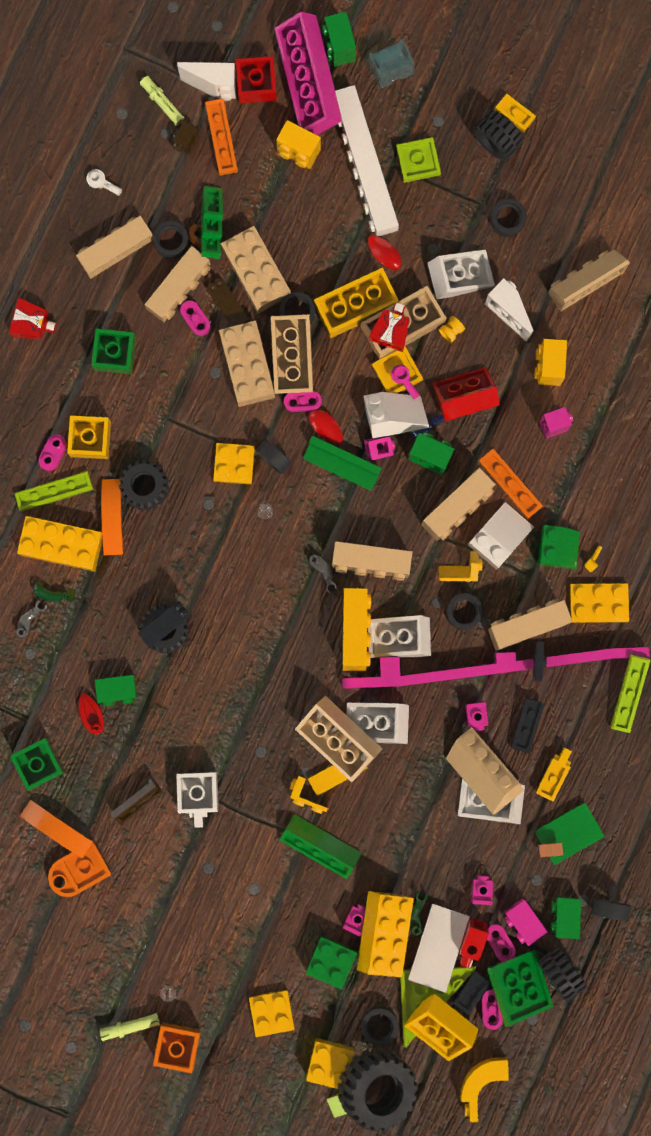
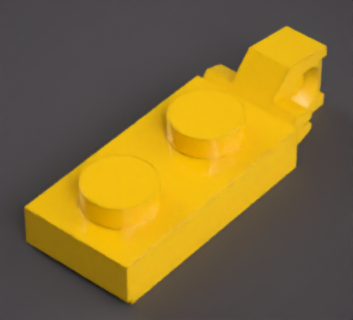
M563 748L559 756L555 754L535 793L551 801L555 800L570 769L571 762L568 761V758L572 752L571 750Z

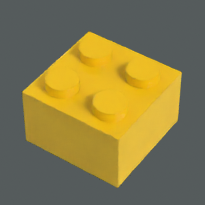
M288 120L276 139L279 155L286 160H289V158L294 160L302 168L307 167L311 169L321 151V137Z
M544 339L542 344H539L538 349H536V360H539V363L535 368V379H538V385L560 386L564 381L567 340Z
M70 416L67 454L70 457L109 459L110 419L107 417Z
M316 1038L306 1081L338 1089V1084L341 1083L340 1075L346 1070L344 1067L347 1063L350 1064L352 1062L354 1047Z

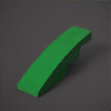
M203 187L201 257L220 259L222 188Z

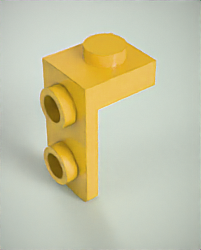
M470 551L469 566H439V580L478 581V571H482V559H479L478 551Z
M298 776V779L293 778L290 789L293 790L290 797L294 799L293 803L304 807V804L312 806V811L320 814L323 811L327 812V807L299 797L306 778Z

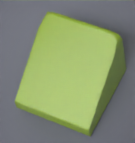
M340 1093L327 1098L334 1118L347 1114L341 1107L342 1103L339 1102L338 1095Z

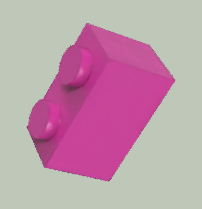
M566 407L544 414L539 423L545 438L548 439L567 432L572 426L573 417L571 412L566 410Z
M523 898L504 911L506 917H504L510 928L514 926L518 931L515 935L521 944L525 942L529 946L548 933Z

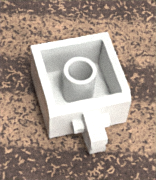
M217 772L177 774L178 813H189L190 818L194 817L195 828L203 827V817H207V812H218Z

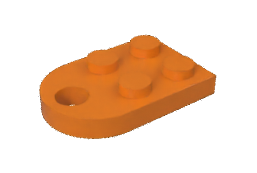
M94 842L83 859L74 853H70L56 861L50 868L48 881L56 894L63 897H72L112 875ZM58 876L63 877L65 880V885L61 888L55 885V878Z

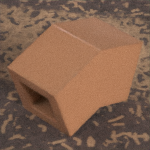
M562 843L540 844V857L563 855Z

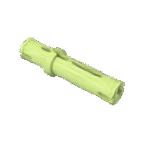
M149 76L144 77L140 81V85L149 93L150 99L155 100L174 122L175 126H178L180 119L184 121V116L180 114L163 94V90L157 87Z
M155 1013L124 1023L117 1022L116 1025L101 1028V1039L105 1041L115 1037L122 1038L129 1033L159 1026L158 1014Z

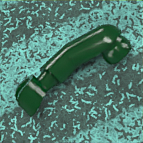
M40 582L35 583L33 586V594L48 602L61 601L64 598L66 601L72 602L75 599L74 588L68 589L65 592H52L44 588V585Z
M419 891L415 893L416 901L413 903L409 927L410 932L415 936L420 935L422 932L419 912L422 908V902L427 900L426 892L422 899L418 898Z

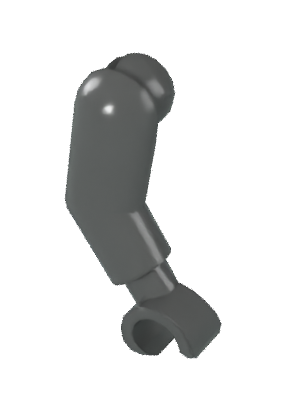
M319 555L310 556L309 562L311 566L323 573L324 580L327 582L326 591L331 594L329 587L332 585L338 590V586L333 582L334 577L330 564Z
M39 600L33 609H29L20 617L16 629L18 637L23 638L28 635L31 620L40 611H45L48 604H46L44 609H41L39 607L41 600Z

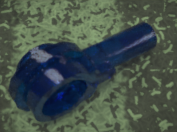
M439 415L428 422L429 428L414 430L408 433L413 438H416L419 433H427L432 427L444 422V418L442 415Z

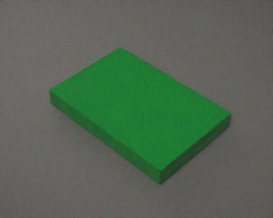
M585 802L534 831L541 844L562 843L563 855L549 857L553 865L605 837Z

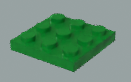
M536 950L527 951L487 968L505 1026H511L553 1007L543 971L538 964L539 958Z

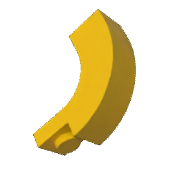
M494 1057L483 1060L476 1064L464 1078L460 1099L461 1102H468V1104H465V1116H468L470 1122H478L477 1099L483 1086L492 1081H509L508 1060L506 1057Z

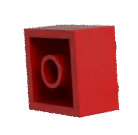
M273 56L236 59L239 103L277 101Z

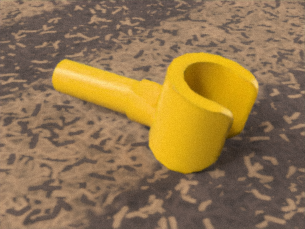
M601 546L597 547L593 556L585 563V568L589 572H592L598 566L595 560L602 549Z

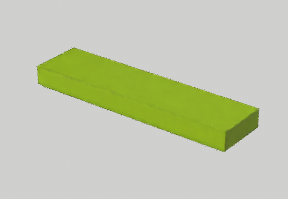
M85 471L14 494L19 511L23 512L94 489L89 473Z
M634 654L630 655L611 722V729L630 733L650 664V658Z

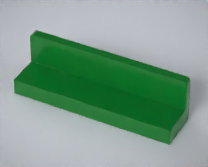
M314 436L311 437L308 449L303 457L305 461L369 491L373 489L381 472L380 467Z
M293 815L279 840L345 879L349 877L361 855L360 851L297 815Z

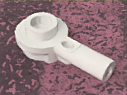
M94 169L87 174V182L91 187L100 189L104 187L118 196L121 194L122 189L108 182L101 170Z

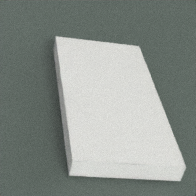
M432 904L408 980L446 993L470 916Z

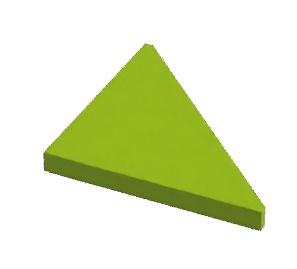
M464 966L454 967L446 993L408 980L411 969H403L400 980L404 1047H407L416 1036L404 1025L421 1002L435 994L446 1003L472 972L476 970L475 966H471V968Z

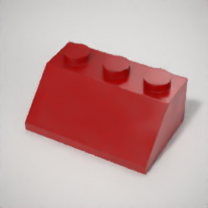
M486 367L432 383L445 421L454 420L458 417L471 415L475 412L500 405L497 386Z

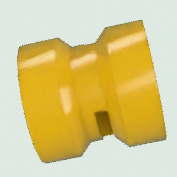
M451 316L448 319V323L442 325L438 330L447 341L452 343L456 339V335L462 333L465 327L457 318Z

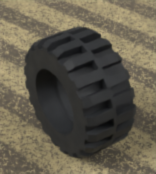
M372 1048L371 1052L368 1050L362 1051V1055L354 1056L352 1058L353 1061L350 1064L347 1063L344 1067L346 1069L345 1072L340 1075L341 1083L338 1084V1091L340 1092L338 1095L339 1102L342 1103L341 1107L361 1127L371 1131H379V1129L382 1131L389 1130V1126L394 1128L399 1125L398 1122L401 1119L404 1120L407 1117V1112H411L413 1108L412 1103L416 1101L417 1097L415 1093L417 1091V1083L414 1081L416 1079L415 1074L407 1063L389 1050ZM381 1075H389L390 1085L385 1096L376 1103L366 1104L365 1094L369 1084Z

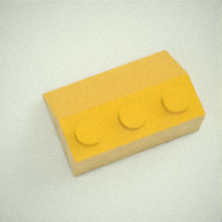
M435 994L423 1000L404 1025L448 1061L472 1048L479 1030Z

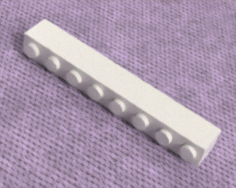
M355 85L336 90L335 93L343 120L338 123V126L343 128L344 133L341 135L344 145L348 144V159L350 162H353L355 167L352 171L355 180L358 179L360 186H358L360 197L364 196L366 202L363 204L366 215L369 214L371 221H369L371 232L375 231L376 236H382L398 231L397 218Z

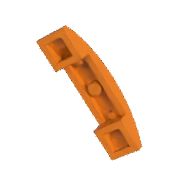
M120 479L102 480L101 510L104 556L123 555Z
M32 800L29 801L20 815L21 818L82 859L94 843Z

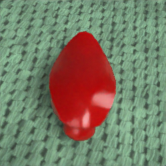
M369 236V248L376 260L386 268L398 270L401 265V257L397 249L388 241L378 236Z
M320 409L312 410L309 413L312 427L322 438L332 443H341L343 441L341 429L330 414Z
M86 693L81 694L78 702L80 719L90 733L100 734L104 729L102 710L90 695Z

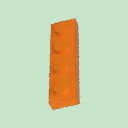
M224 98L207 101L205 104L219 175L236 173L238 170Z
M494 449L478 461L527 519L543 507Z

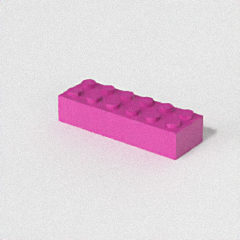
M300 12L275 27V32L298 125L318 135L343 120L317 17L314 14Z

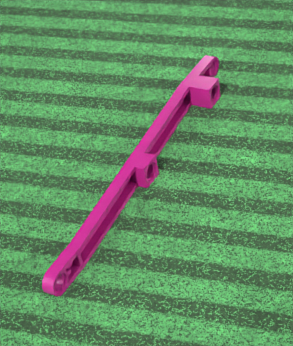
M649 647L613 648L547 657L546 667L607 659L630 658L631 654L647 658L650 657ZM516 652L495 653V664L400 676L399 657L380 658V677L342 679V689L400 687L533 669L534 659L516 661Z

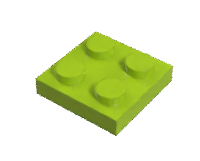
M433 138L396 145L404 183L441 175Z

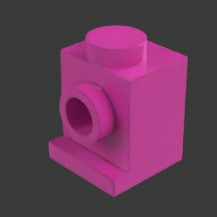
M390 436L364 439L368 459L375 460L394 455L395 444ZM381 443V449L377 450V444Z
M486 702L465 705L468 728L473 727L475 731L485 730L484 726H488ZM476 713H479L481 715V719L479 721H476L474 719V715Z
M478 875L477 879L472 881L471 903L492 905L493 880H489V876ZM481 887H486L487 891L485 894L480 893Z
M360 904L357 907L353 905L343 928L361 937L366 907ZM356 916L361 917L362 920L360 923L354 922V918Z

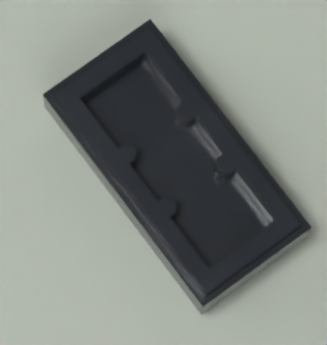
M536 642L534 644L533 681L541 682L543 681V668L547 666V656H544V642Z
M474 971L452 1003L469 1015L491 982L477 971Z

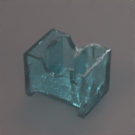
M403 39L399 43L374 54L369 53L368 65L379 89L390 85L396 79H404L414 74L415 63Z

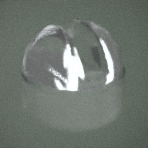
M261 503L258 507V517L262 519L271 518L273 516L272 506L269 503Z
M167 985L162 988L160 992L162 1000L165 1002L174 1000L176 990L173 986ZM166 989H169L170 999H166Z

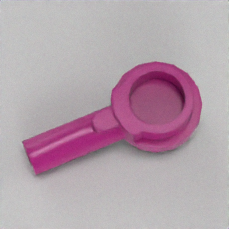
M404 365L394 366L391 370L392 380L395 383L403 384L413 399L419 397V393L409 381L410 373L408 368Z

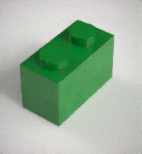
M135 675L95 680L97 703H103V707L113 706L116 701H122V704L134 703L133 699H138Z
M555 896V901H552L551 911L555 913L554 921H551V933H554L556 938L580 939L581 899L578 897Z

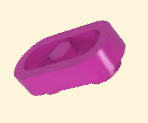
M194 301L184 302L180 308L182 317L194 334L197 336L206 335L210 331L209 320L197 303ZM189 309L194 310L193 314H187V311ZM199 324L204 325L202 330L197 328Z
M315 391L288 393L284 398V406L290 412L312 411L319 409L322 404L320 394ZM315 399L316 403L314 405L309 404V400ZM296 400L297 404L295 406L290 405V401Z
M55 434L48 439L39 457V465L44 470L53 471L58 467L67 448V441L63 436ZM55 441H60V445L57 447L53 444ZM46 458H51L49 464L45 463Z
M498 924L490 925L488 927L489 935L487 940L498 959L506 961L515 957L516 950L503 927ZM495 930L499 932L496 938L492 937V932ZM508 948V954L503 955L502 949Z
M487 989L482 996V1020L488 1029L495 1030L502 1025L503 1019L496 996L493 1002L488 1001L490 995L495 996L494 989ZM494 1015L496 1017L495 1021L490 1022L489 1016Z

